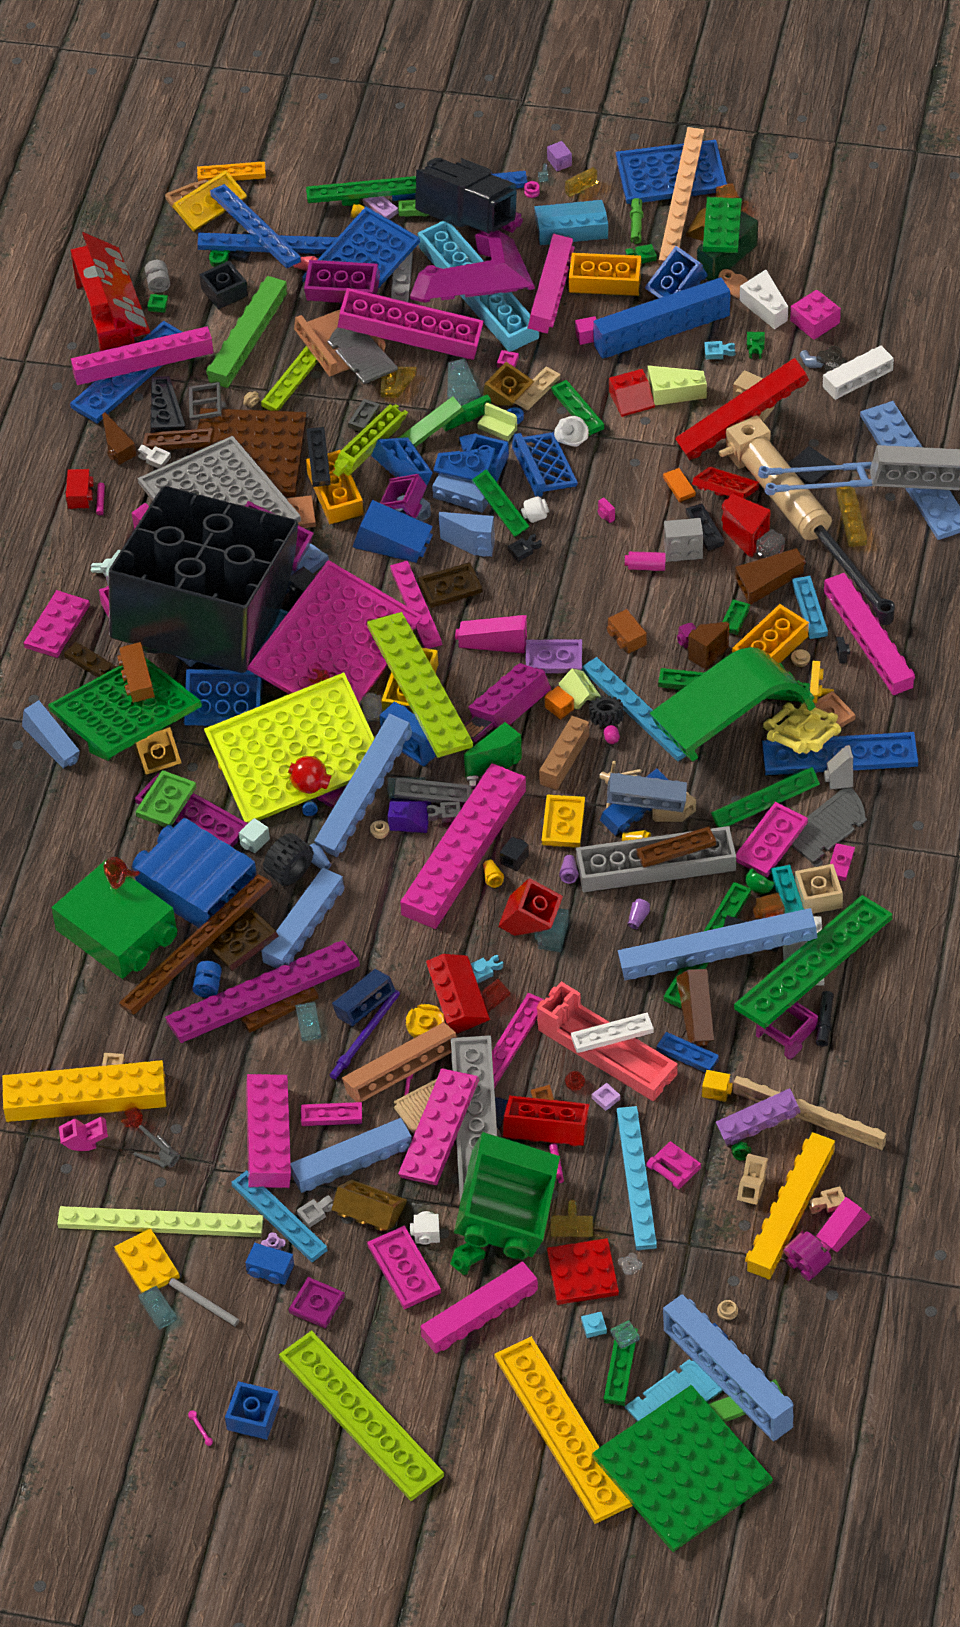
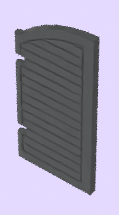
M337 327L327 341L333 349L338 348L335 352L353 372L359 371L356 373V376L363 384L398 370V367L367 334Z
M851 787L843 788L807 816V825L791 846L811 863H814L825 854L822 851L824 848L827 851L831 850L836 843L838 844L855 831L854 827H852L854 824L860 827L865 823L867 818H865L864 807L856 792Z

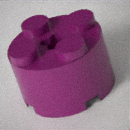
M801 1231L783 1250L788 1257L785 1260L787 1264L793 1269L797 1267L801 1270V1275L807 1281L814 1278L831 1262L832 1258L828 1250L824 1253L821 1249L823 1244L807 1231L805 1233Z

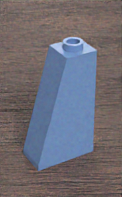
M37 701L24 709L22 727L62 768L74 765L79 758V749L43 704Z

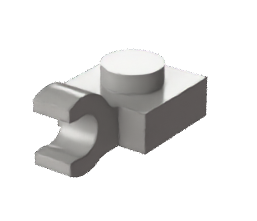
M329 1195L318 1203L313 1199L297 1209V1214L310 1228L326 1217L324 1212L331 1211L333 1200Z

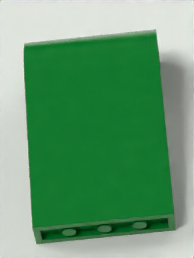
M749 647L728 655L649 714L656 726L693 762L699 758L695 749L777 691L788 690L792 695L795 694L798 701L802 704L805 703L809 711L816 706L813 702V694L808 689L806 690L799 680L796 681L793 675L787 672L781 663H777L764 650Z

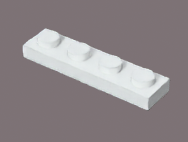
M648 1013L572 1032L571 1039L576 1052L580 1053L654 1033V1028Z

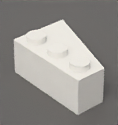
M764 270L740 286V302L773 329L788 321V305L767 270Z

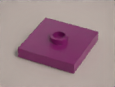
M308 1277L288 1311L290 1314L326 1329L343 1301L345 1292Z

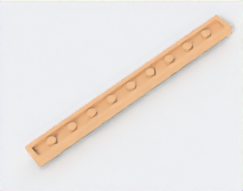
M687 128L659 256V264L665 261L675 246L680 248L703 142L704 129Z

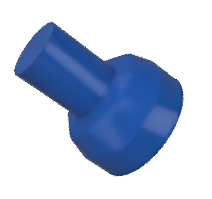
M311 799L303 804L302 811L306 816H313L317 813L318 808Z

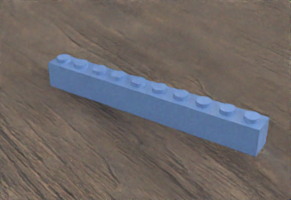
M809 908L618 950L624 980H629L743 954H751L761 950H769L793 943L810 941L818 937L812 910Z

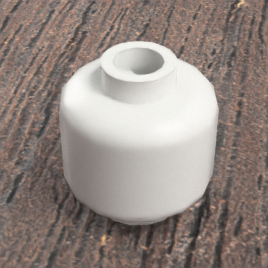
M539 496L524 501V508L521 509L524 519L528 518L532 523L545 519L547 513H549L546 500L541 499Z

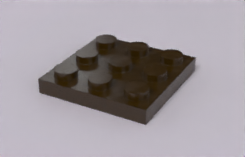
M250 907L207 948L233 971L279 936Z

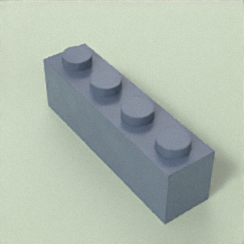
M610 773L607 787V803L683 812L686 803L687 783L676 780L671 781Z

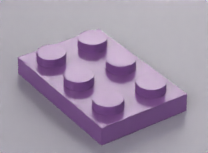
M526 640V665L542 669L545 673H568L572 668L582 671V640Z

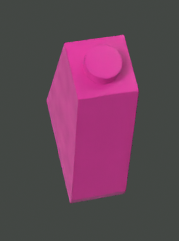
M845 1197L816 1237L821 1240L823 1248L828 1251L833 1249L835 1252H838L870 1220L871 1216Z

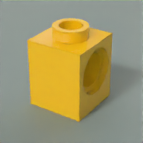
M706 1070L702 1085V1097L726 1102L727 1095H731L733 1083L730 1082V1074Z

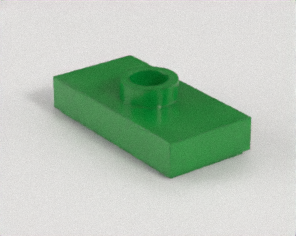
M732 600L722 621L729 623V633L738 635L750 610V604Z

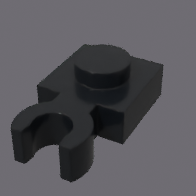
M533 534L529 536L527 541L521 538L508 545V551L519 562L532 555L533 549L541 548L542 541L534 542L536 541V535Z

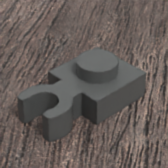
M459 801L440 803V807L435 805L427 806V813H434L428 814V821H436L438 818H442V822H453L460 812Z

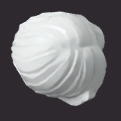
M569 416L561 419L554 432L558 442L574 447L586 441L589 434L588 426L578 416Z

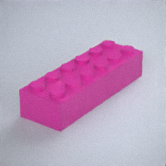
M247 1074L248 1187L289 1188L291 1165L287 1075Z

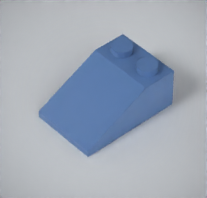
M439 512L440 539L473 555L492 557L495 542L494 516Z

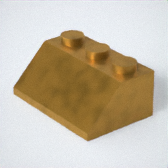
M350 1180L337 1187L331 1210L336 1211L339 1216H350L355 1218L358 1223H369L374 1225V1228L377 1230L386 1231L396 1224L406 1205L407 1199Z

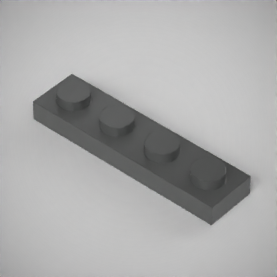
M395 778L394 798L438 803L459 801L460 805H464L471 795V785Z

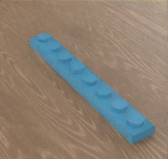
M596 657L582 666V671L608 696H611V698L617 697V699L623 702V710L675 760L680 761L686 757L656 726L649 714L653 710L603 662Z

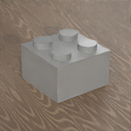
M701 518L664 521L666 562L703 559Z

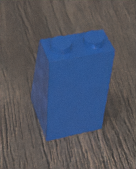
M372 500L352 547L417 563L419 556L423 558L427 549V547H424L425 543L429 544L433 536L430 533L432 526Z

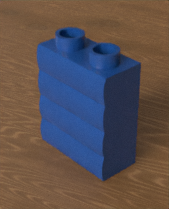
M183 818L175 827L171 825L166 826L158 836L157 845L150 852L143 850L138 853L132 864L135 880L173 907L175 914L197 928L206 923L257 875L255 862L251 858L235 850L229 844L219 840L186 818Z

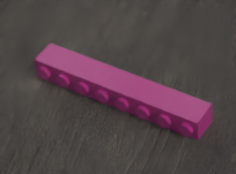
M557 234L552 236L531 311L528 329L548 334L549 327L553 328L570 267L571 256L575 246H572V238Z
M207 326L71 358L76 384L80 385L214 352L212 337Z
M845 573L826 579L824 582V593L892 695L913 688L915 679L913 670L908 668L905 658L900 656L896 645L891 643L888 633L881 628L878 618L874 617L871 613L870 606L865 604L861 593L854 588L853 581L850 578L848 579Z

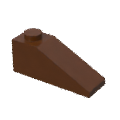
M104 412L102 416L108 446L107 454L111 460L120 465L136 456L135 443Z

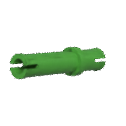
M635 198L631 201L630 240L632 243L634 240V244H639L642 241L641 220L643 218L642 200Z

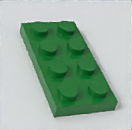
M707 197L703 251L738 253L742 198Z

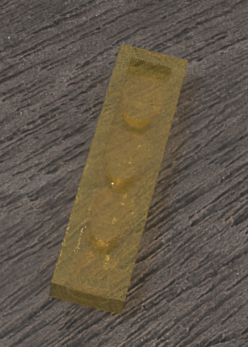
M850 486L836 488V496L849 547L867 545V536L855 488Z

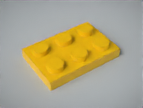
M547 795L542 845L580 847L585 797Z
M151 1228L114 1246L115 1252L143 1296L169 1284L172 1278L176 1280L180 1278L177 1269Z

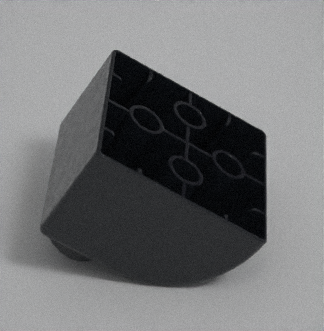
M163 486L109 568V636L112 639L130 644L141 642L142 649L146 653H167L204 663L212 670H230L237 673H245L270 633L281 610L295 557L298 521L185 490Z

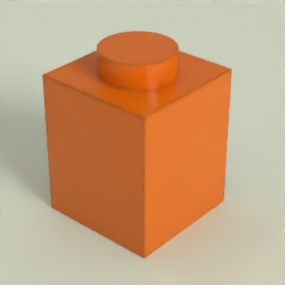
M557 686L545 695V708L561 720L574 710V698Z

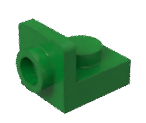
M465 1243L455 1249L450 1265L461 1274L466 1275L472 1264L484 1259L486 1252L480 1247H474Z

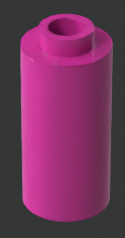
M629 551V555H625V566H628V570L665 571L666 553Z

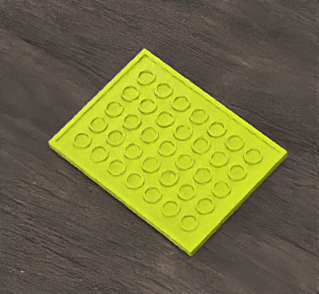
M345 673L204 729L243 820L246 823H249L254 818L258 821L347 785L375 739ZM303 756H314L320 759L326 766L327 774L332 775L327 789L321 788L312 794H305L296 790L290 782L291 774L288 773L291 762L295 763L298 758Z

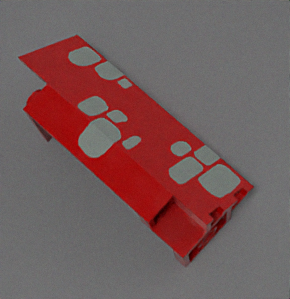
M82 232L86 246L71 249V258L76 288H84L90 304L91 317L97 330L100 351L134 344V337L151 332L120 249Z

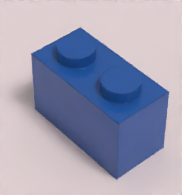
M254 1243L245 1262L247 1274L254 1278L260 1277L274 1284L280 1283L285 1285L294 1267L293 1254Z

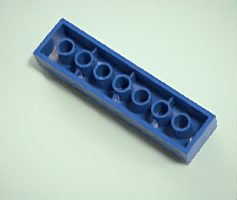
M721 277L594 320V346L601 358L604 359L730 316V290Z

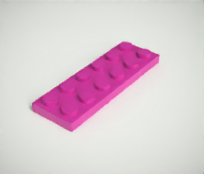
M446 1069L440 1070L398 1173L401 1178L432 1185L438 1184L478 1085V1076Z

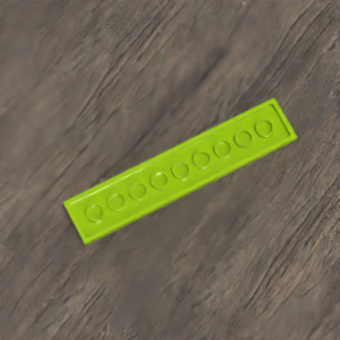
M400 612L367 621V627L437 758L472 748V739L403 613Z
M313 1331L307 1333L279 1354V1359L410 1501L444 1477V1472Z

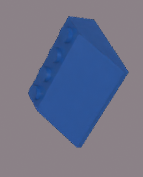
M186 669V689L201 700L202 707L185 716L184 725L212 726L262 706L263 678L249 670L245 673H237L230 670Z

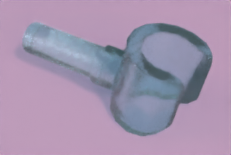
M546 163L543 164L542 172H538L539 182L548 181Z

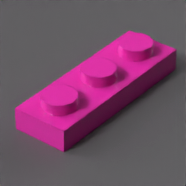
M362 1102L301 1105L302 1126L362 1124Z

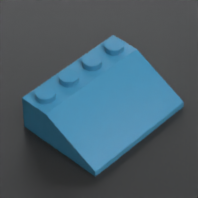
M602 200L534 206L540 245L550 244L553 234L572 238L573 242L608 239V221Z

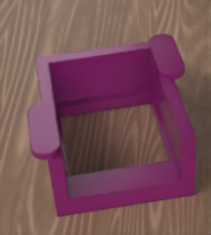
M419 474L389 479V485L380 503L394 510L403 508L408 516L417 518L422 508L420 501L427 485ZM406 492L403 500L397 501V498L401 496V493Z
M798 1002L794 1003L786 1011L804 1022V1024L790 1038L772 1026L782 1015L765 1029L758 1024L756 1027V1037L760 1038L766 1033L785 1046L784 1056L787 1059H793L802 1049L801 1043L816 1029L818 1020L816 1014Z

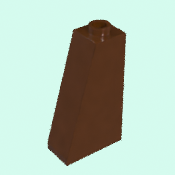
M797 548L736 566L735 579L748 604L751 605L803 574L806 561L803 554L800 555Z
M707 969L687 970L678 975L676 979L688 1041L699 1047H705L714 1040Z

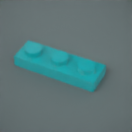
M791 866L771 868V875L783 914L804 910Z

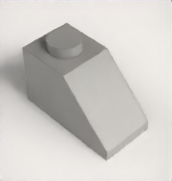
M850 745L845 746L827 762L824 779L825 782H829L830 789L853 787V755Z

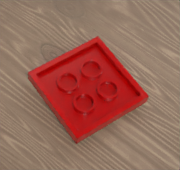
M708 467L695 476L692 481V485L697 486L700 490H711L719 496L734 494L744 499L758 490L760 485L758 481L713 467Z
M608 1238L547 1248L557 1305L619 1295Z

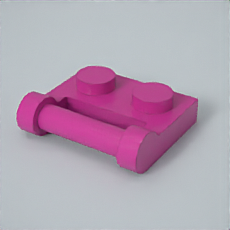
M671 1141L654 1157H651L646 1164L649 1169H654L672 1182L676 1189H680L701 1169L700 1162ZM661 1162L664 1163L665 1165H667L669 1168H671L673 1171H675V1172H676L677 1174H679L680 1176L677 1177L675 1174H673L671 1171H669L668 1169H666V1168H665L664 1166H662L660 1163H661Z

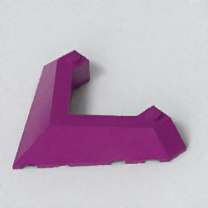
M481 231L475 235L478 254L489 256L492 260L444 269L429 265L419 272L410 298L425 303L431 302L430 299L441 297V300L455 299L456 295L465 294V297H474L501 292H515L523 288L531 290L535 289L514 240L500 231L491 232L490 234Z

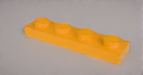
M265 162L197 167L198 182L205 179L209 181L225 170L235 181L266 178Z

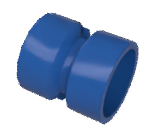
M212 961L198 963L193 983V992L196 995L209 998L218 994L219 981L222 974L221 966Z

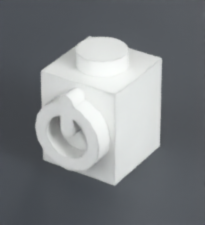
M425 1211L414 1215V1223H410V1235L415 1236V1244L425 1245L440 1242L438 1214Z

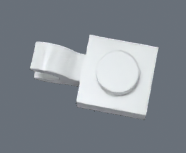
M141 445L138 449L141 452L138 457L157 468L164 467L171 458V453L156 446L153 450L144 445Z

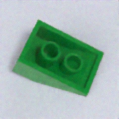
M504 722L464 754L465 778L469 776H483L491 763L505 769H509L512 765L517 764L522 758L521 734Z

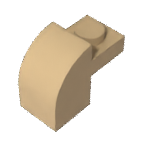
M752 1154L747 1155L744 1174L739 1184L737 1200L757 1205L766 1179L768 1158Z

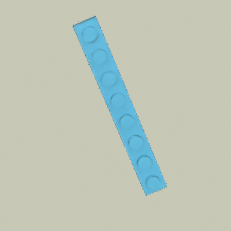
M637 1106L617 1108L636 1250L656 1249L657 1244Z

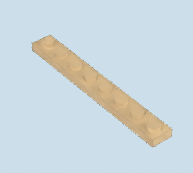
M736 1076L733 1082L734 1094L755 1102H761L780 1093L766 1085L754 1083L748 1078ZM795 1098L801 1112L795 1117L883 1150L886 1142V1133L880 1129L871 1128L860 1121H853L841 1114L832 1113L823 1107H817L807 1103L805 1100Z

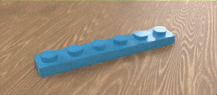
M247 1170L231 1182L232 1187L312 1263L328 1251L327 1246L264 1186L248 1187Z

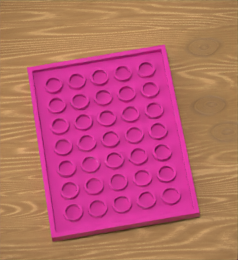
M328 560L249 664L248 670L288 694L345 673L353 693L360 704L388 666L367 627V621L402 612L413 631L421 621L422 615Z

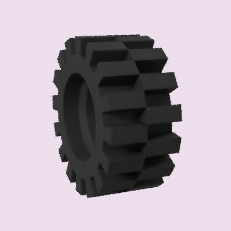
M601 696V699L597 697L595 701L592 700L589 704L590 719L594 725L597 726L599 724V727L605 725L606 728L609 725L615 726V723L618 725L620 721H623V702L617 699V697L611 698V696H607V698H604V696Z

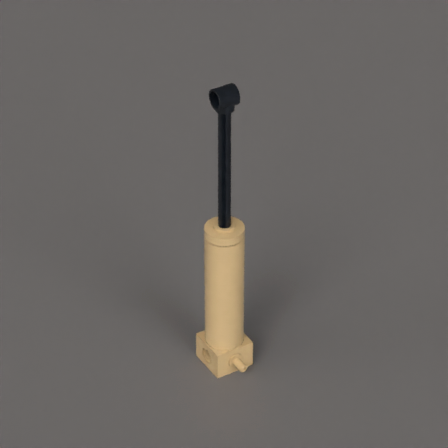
M758 415L726 429V448L720 450L719 455L721 457L728 455L739 469L746 466L764 490L767 483H774L775 485L788 484L789 486L805 485L795 472L769 475L768 478H760L758 476L761 466L769 468L781 467L782 469L791 468L770 442L771 431ZM789 490L788 492H776L774 495H769L805 540L817 538L821 540L873 605L872 609L876 613L880 624H891L894 621V602L889 599H881L827 532L831 526V516L810 490Z

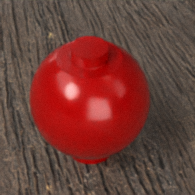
M314 756L298 758L295 763L291 762L288 773L291 774L290 782L293 787L305 794L315 793L321 788L327 789L332 776L327 774L325 764Z

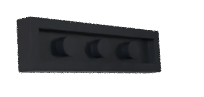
M324 427L308 428L306 430L312 486L331 485Z

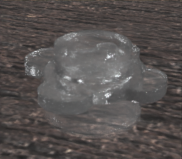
M629 1253L627 1257L619 1258L618 1265L622 1266V1270L626 1275L635 1274L642 1268V1263L637 1260L635 1253Z

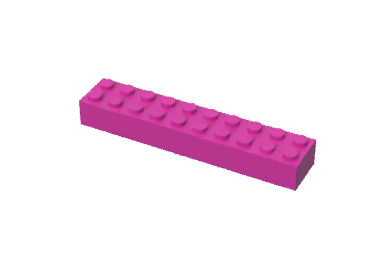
M491 763L400 901L402 916L433 929L438 927L525 793V776Z

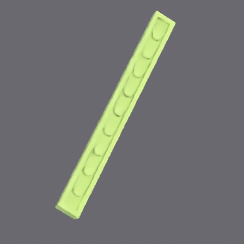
M60 1206L57 1225L58 1228L144 1232L151 1228L155 1233L262 1237L264 1219L263 1215Z

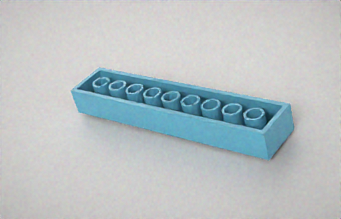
M442 221L418 232V237L420 238L419 248L435 267L444 269L484 262L455 227L448 222ZM511 292L465 297V294L460 295L476 315L483 320V323L507 351L511 352L539 338V331L527 328L530 313Z

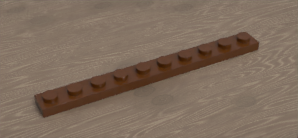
M257 874L119 1002L120 1006L127 1012L135 1015L272 887L271 882Z

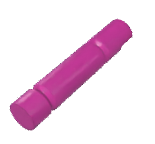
M98 483L97 515H103L104 483Z
M551 1144L549 1146L550 1152L559 1156L557 1144ZM560 1160L556 1175L558 1183L564 1182Z

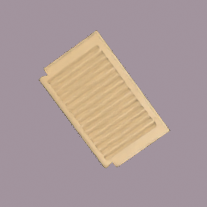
M437 1079L394 1101V1109L412 1133L416 1132Z

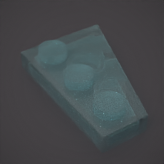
M465 358L448 363L447 400L454 396L460 405L481 398Z

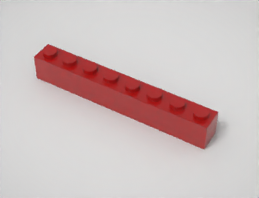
M793 358L677 436L675 440L689 461L696 459L703 451L713 448L718 441L725 439L727 428L756 415L760 416L764 410L774 407L779 400L789 397L794 390L805 386L809 378L796 358Z

